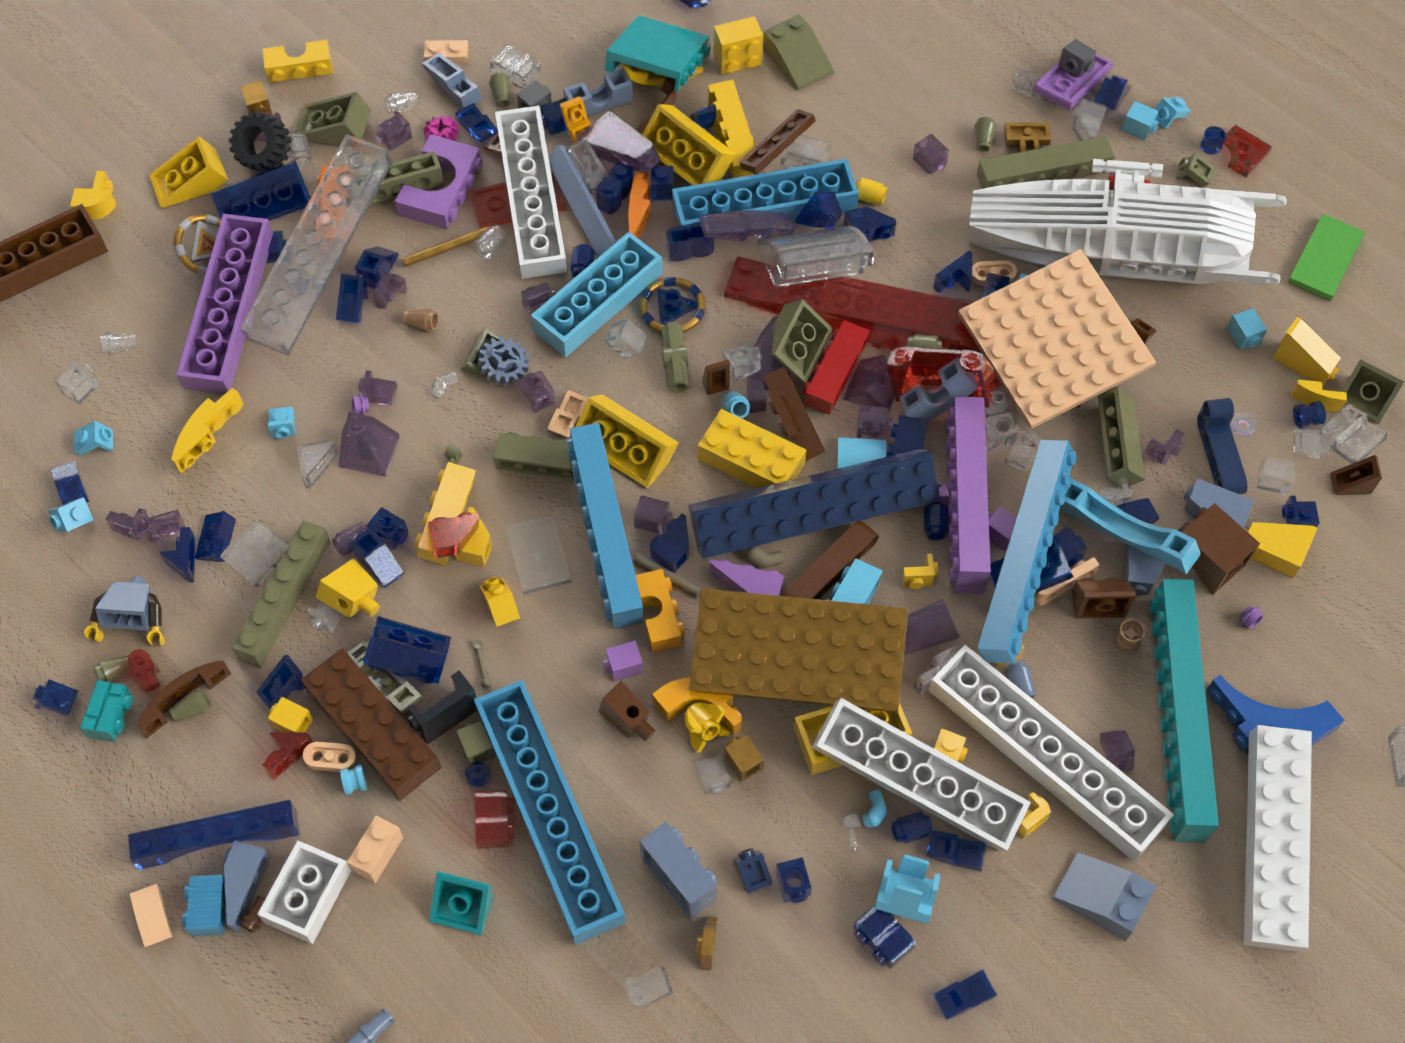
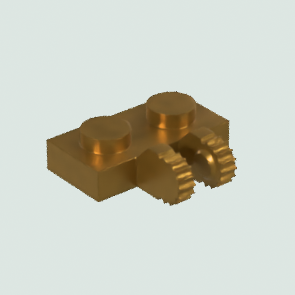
M1005 122L1006 145H1018V153L1026 151L1025 145H1032V150L1040 149L1039 145H1050L1049 122Z

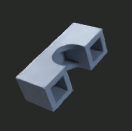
M623 69L605 74L603 84L593 91H588L584 82L563 88L564 102L578 96L583 99L587 117L633 101L632 82Z
M958 357L938 370L942 385L939 388L925 390L918 384L899 397L904 413L920 428L948 410L949 406H953L955 397H967L979 389L974 373Z

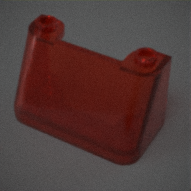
M898 347L890 353L887 361L895 399L898 402H901L900 396L918 384L922 388L924 385L941 386L942 381L938 370L958 357L961 368L966 372L974 373L979 389L968 395V397L984 398V408H989L996 384V372L984 355L977 351Z

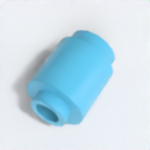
M736 391L726 393L721 400L722 409L739 418L746 417L750 411L749 401Z

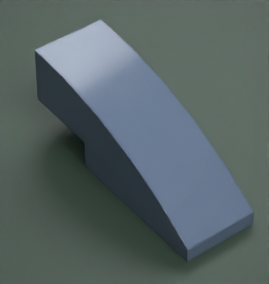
M440 52L422 63L438 86L464 111L482 100L478 86L465 77L464 71Z

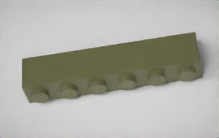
M1104 136L979 160L977 177L982 189L1021 182L1084 177L1096 174L1092 172L1093 159H1103L1104 162H1107V160H1114L1115 155L1107 137Z
M304 520L300 524L232 646L238 660L262 668L330 544V539L324 527Z

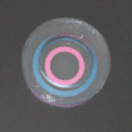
M1247 412L1236 414L1231 422L1233 432L1242 437L1252 435L1257 427L1256 418Z

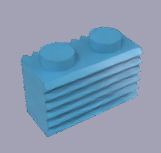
M224 875L190 876L189 885H185L184 898L185 901H188V909L182 915L183 928H186V931L194 937L224 935L226 917Z

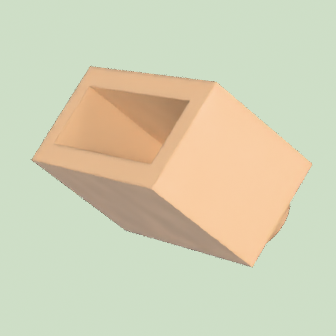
M375 816L347 861L352 872L376 884L403 839L400 828Z

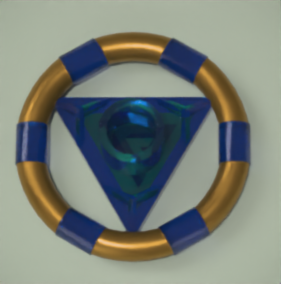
M678 277L662 278L651 283L645 288L639 300V312L642 319L650 328L662 333V326L674 322L697 308L692 319L681 324L683 333L687 332L701 322L706 310L703 292L694 283ZM680 286L686 288L697 301L681 296V293L676 289L665 290L662 287ZM656 290L660 323L651 316L647 309V303Z

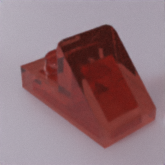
M307 732L270 733L273 741L280 749L269 754L262 765L273 780H276L302 757L306 746L313 742Z

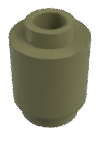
M915 334L914 337H908L907 355H912L913 358L936 360L937 355H941L942 341H938V336Z

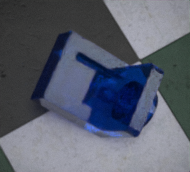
M48 679L43 686L38 685L33 695V699L37 700L34 708L39 710L41 707L67 716L70 713L78 690Z

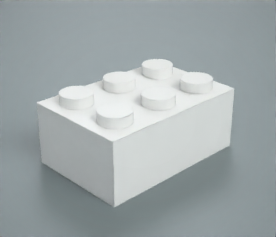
M297 841L257 915L264 924L313 945L351 872L350 867L345 860Z

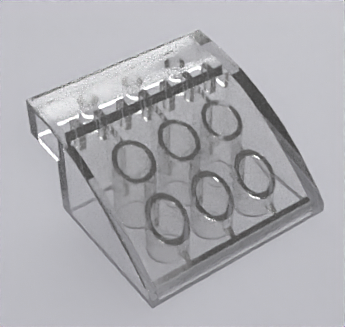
M850 225L762 238L756 241L758 250L775 287L861 274L864 271V267L873 266L874 250L870 242L859 229Z

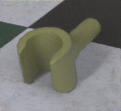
M449 444L446 448L445 456L450 458L449 462L456 464L461 459L462 453L457 446Z

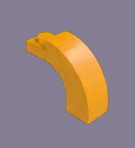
M690 677L671 681L652 694V704L668 722L686 711L690 705L703 702L720 705L726 713L722 717L721 722L729 729L733 736L741 730L742 715L736 707L732 706L733 696L692 692L689 690Z

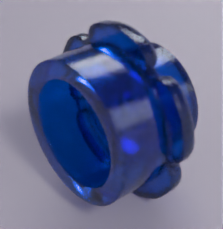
M474 762L472 766H468L465 770L466 781L471 786L482 787L489 781L491 770L483 762Z

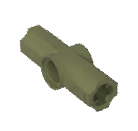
M670 322L662 326L664 368L667 369L669 390L681 393L689 389L687 347L684 346L682 325Z

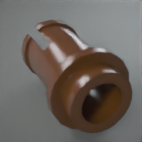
M258 895L245 916L242 915L240 918L242 921L239 925L248 932L254 933L255 930L260 929L261 919L257 914L266 899Z

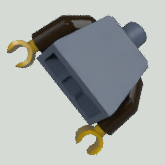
M135 576L130 582H115L108 591L94 600L90 617L92 624L84 630V635L88 640L92 639L94 632H96L94 638L97 642L103 640L104 633L99 629V625L100 627L147 631L149 627H152V631L147 634V641L153 646V638L160 636V645H164L165 638L159 631V626H162V607L157 596L151 593L150 586L146 584L143 578Z

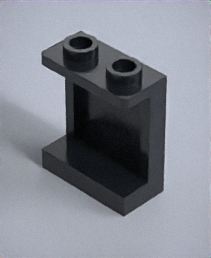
M460 670L451 675L455 691L421 714L418 713L412 704L407 706L410 714L407 716V719L412 725L411 727L421 738H424L427 744H430L477 711L474 699L477 698L475 690Z

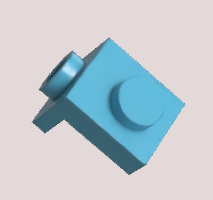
M1180 97L1162 98L1155 110L1159 111L1156 120L1159 121L1163 128H1168L1174 119L1186 118L1191 110Z
M93 421L74 431V452L81 456L97 447L107 451L113 449V430L101 423Z
M84 497L48 510L50 515L49 522L57 532H68L93 520Z

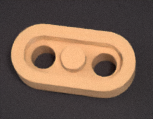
M1007 260L977 262L972 266L970 278L973 283L980 286L1010 284L1015 280L1017 268L1014 263Z
M312 742L303 751V759L306 765L313 770L340 772L341 769L345 768L348 770L353 769L357 762L354 749L347 744ZM316 755H322L320 760H314ZM348 757L347 762H339L341 758Z

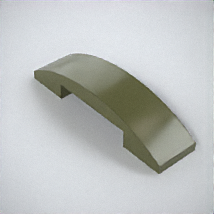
M365 639L347 652L399 713H405L408 710V705L412 704L414 706L423 698L408 681L405 682L381 658L380 654Z

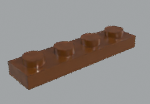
M797 109L739 161L741 169L759 174L816 122L814 114Z

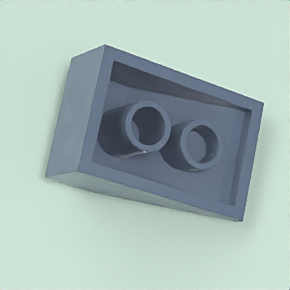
M1077 852L1053 899L1126 941L1138 923L1156 885L1131 871Z

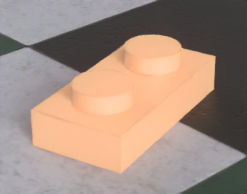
M468 40L425 41L424 60L426 61L440 52L453 63H468Z

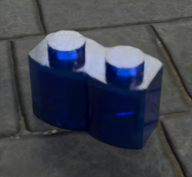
M620 161L610 169L608 177L600 181L596 188V202L599 210L612 215L621 207L622 200L630 196L634 181L633 167Z
M699 222L689 227L678 226L667 230L666 249L670 261H684L692 256L705 257L714 252V233L711 223Z
M875 905L854 922V936L862 945L867 944L874 951L872 955L881 966L886 965L891 969L915 948L916 941L908 931L896 921L891 913L875 909Z

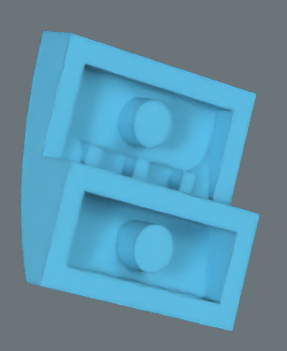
M838 438L837 469L886 457V440Z

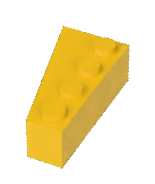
M734 80L708 85V117L716 138L736 154L728 168L732 179L756 175L741 169L739 163L755 148V142L750 134Z

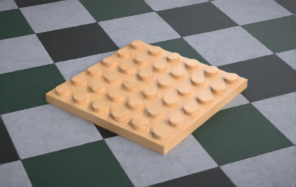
M1081 249L958 310L960 319L1030 430L1154 367L1156 364L1155 359Z

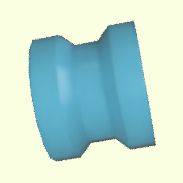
M361 764L355 766L352 770L346 768L340 770L346 795L352 794L354 790L358 789L361 791L367 790V782Z

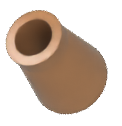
M432 309L405 310L402 321L404 324L430 332L437 329L439 315Z

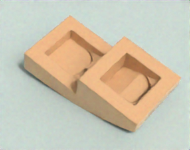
M568 390L560 408H556L547 430L570 438V428L576 427L588 397Z
M158 884L130 893L144 946L147 947L173 937Z

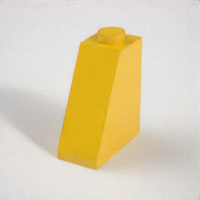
M1299 317L1294 320L1285 333L1273 357L1276 361L1311 381L1322 382V387L1328 379L1333 381L1340 370L1336 366L1341 358Z
M1253 522L1249 530L1246 531L1260 545L1251 559L1294 578L1302 566L1318 528L1308 525Z

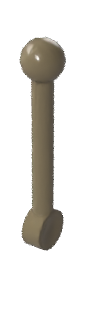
M478 639L473 641L472 645L474 650L477 651L483 678L481 685L484 688H489L491 680L487 677L482 655L483 643Z

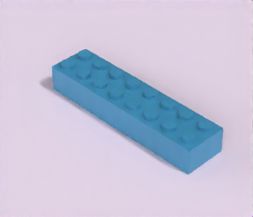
M841 159L672 189V207L681 241L855 211L857 210L859 193L848 160Z
M599 423L570 428V438H566L569 461L572 462L573 478L575 485L577 484L578 500L583 511L584 526L588 532L590 551L593 552L595 573L599 575L598 585L601 599L604 601L606 621L612 622L613 629L643 623V605Z

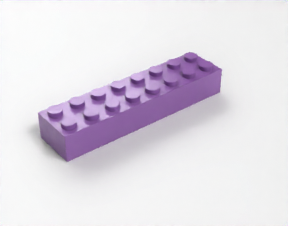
M223 214L176 374L184 389L225 394L232 388L274 236L268 219Z
M955 397L953 406L948 408V418L945 421V432L949 433V439H946V453L949 454V460L946 463V474L950 475V481L947 482L950 496L947 516L951 517V524L948 525V539H952L948 552V559L952 561V569L949 570V584H953L954 593L984 594L991 573L984 398Z

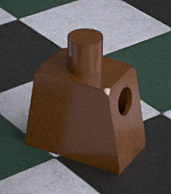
M622 681L602 698L599 712L626 737L629 738L636 733L646 742L655 733L656 730L647 722L649 710Z

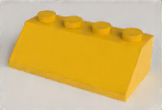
M603 394L588 398L576 424V427L599 423L608 463L646 488L654 482L669 464L679 444L673 438Z

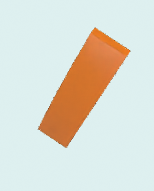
M641 160L634 177L628 211L629 232L638 239L651 215L649 201L651 195L650 181H648L650 178V162Z

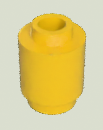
M864 177L861 181H856L859 193L858 200L873 205H883L888 191L887 187H884L882 183Z

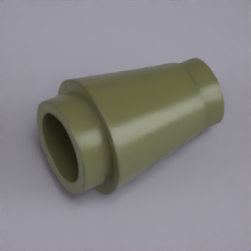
M503 72L494 73L490 77L489 85L497 105L500 107L508 106L510 104V78Z
M981 117L974 125L977 150L986 152L990 150L997 126L994 119Z
M127 655L101 660L93 668L98 680L112 683L131 670H134L135 666L131 656Z
M194 689L169 709L172 717L177 722L206 713L207 709L211 707V702L203 689L198 691Z

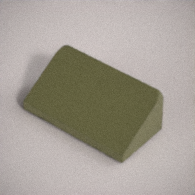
M486 327L481 330L461 369L485 378L487 373L481 374L482 366H478L479 352L483 350L485 342L490 344L491 338L499 341L500 336Z

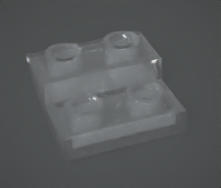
M1349 404L1317 430V435L1333 451L1351 464L1363 460L1387 439L1386 431L1369 423L1366 413Z
M256 520L233 540L220 557L253 586L259 587L271 570L277 567L288 545L261 521Z

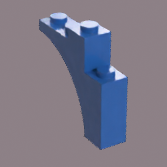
M1222 675L1214 678L1206 689L1211 700L1219 704L1223 709L1228 721L1236 725L1237 728L1233 732L1232 737L1236 746L1240 750H1244L1248 756L1249 732L1257 725L1312 731V747L1335 732L1345 721L1328 700L1307 708L1286 709L1273 707L1245 696L1229 684Z

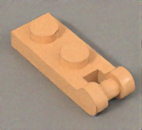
M1094 557L1088 561L1081 560L1067 573L1062 571L1055 575L1051 582H1040V587L1035 591L1034 603L1045 605L1073 589L1076 581L1094 577L1100 564Z

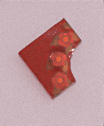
M1236 124L1221 141L1231 153L1228 167L1246 178L1272 148L1271 145Z

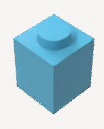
M1135 101L1125 117L1122 130L1146 140L1150 133L1154 134L1158 127L1159 121L1156 119L1159 111Z
M1254 308L1233 315L1227 327L1240 350L1260 345L1267 332L1266 327Z

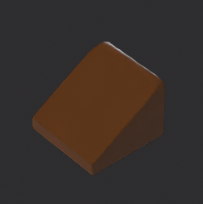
M1139 318L1131 322V325L1145 345L1157 331Z

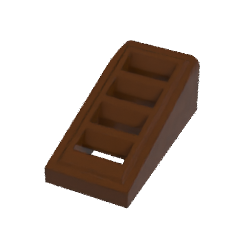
M729 359L705 367L702 384L707 395L729 389Z

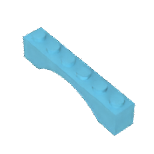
M1071 478L1069 485H1066L1064 504L1060 505L1063 512L1186 574L1201 555L1196 539L1175 529L1157 527L1143 522L1123 512L1091 488Z

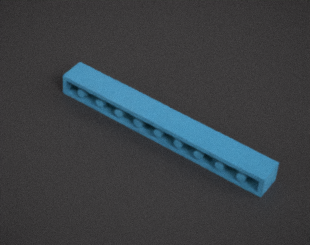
M1040 440L978 644V650L986 662L1015 664L1017 654L1021 652L1022 636L1028 628V615L1034 607L1035 591L1040 587V574L1042 568L1046 566L1048 547L1053 542V529L1059 521L1058 512L1060 505L1064 504V492L1066 485L1070 483L1072 465L1076 463V452L1072 449L1068 440Z

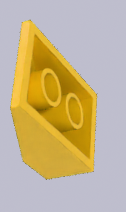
M199 136L149 174L159 205L162 208L211 193L228 180L217 149Z

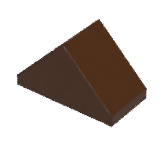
M1376 455L1330 472L1336 495L1372 494L1382 479Z

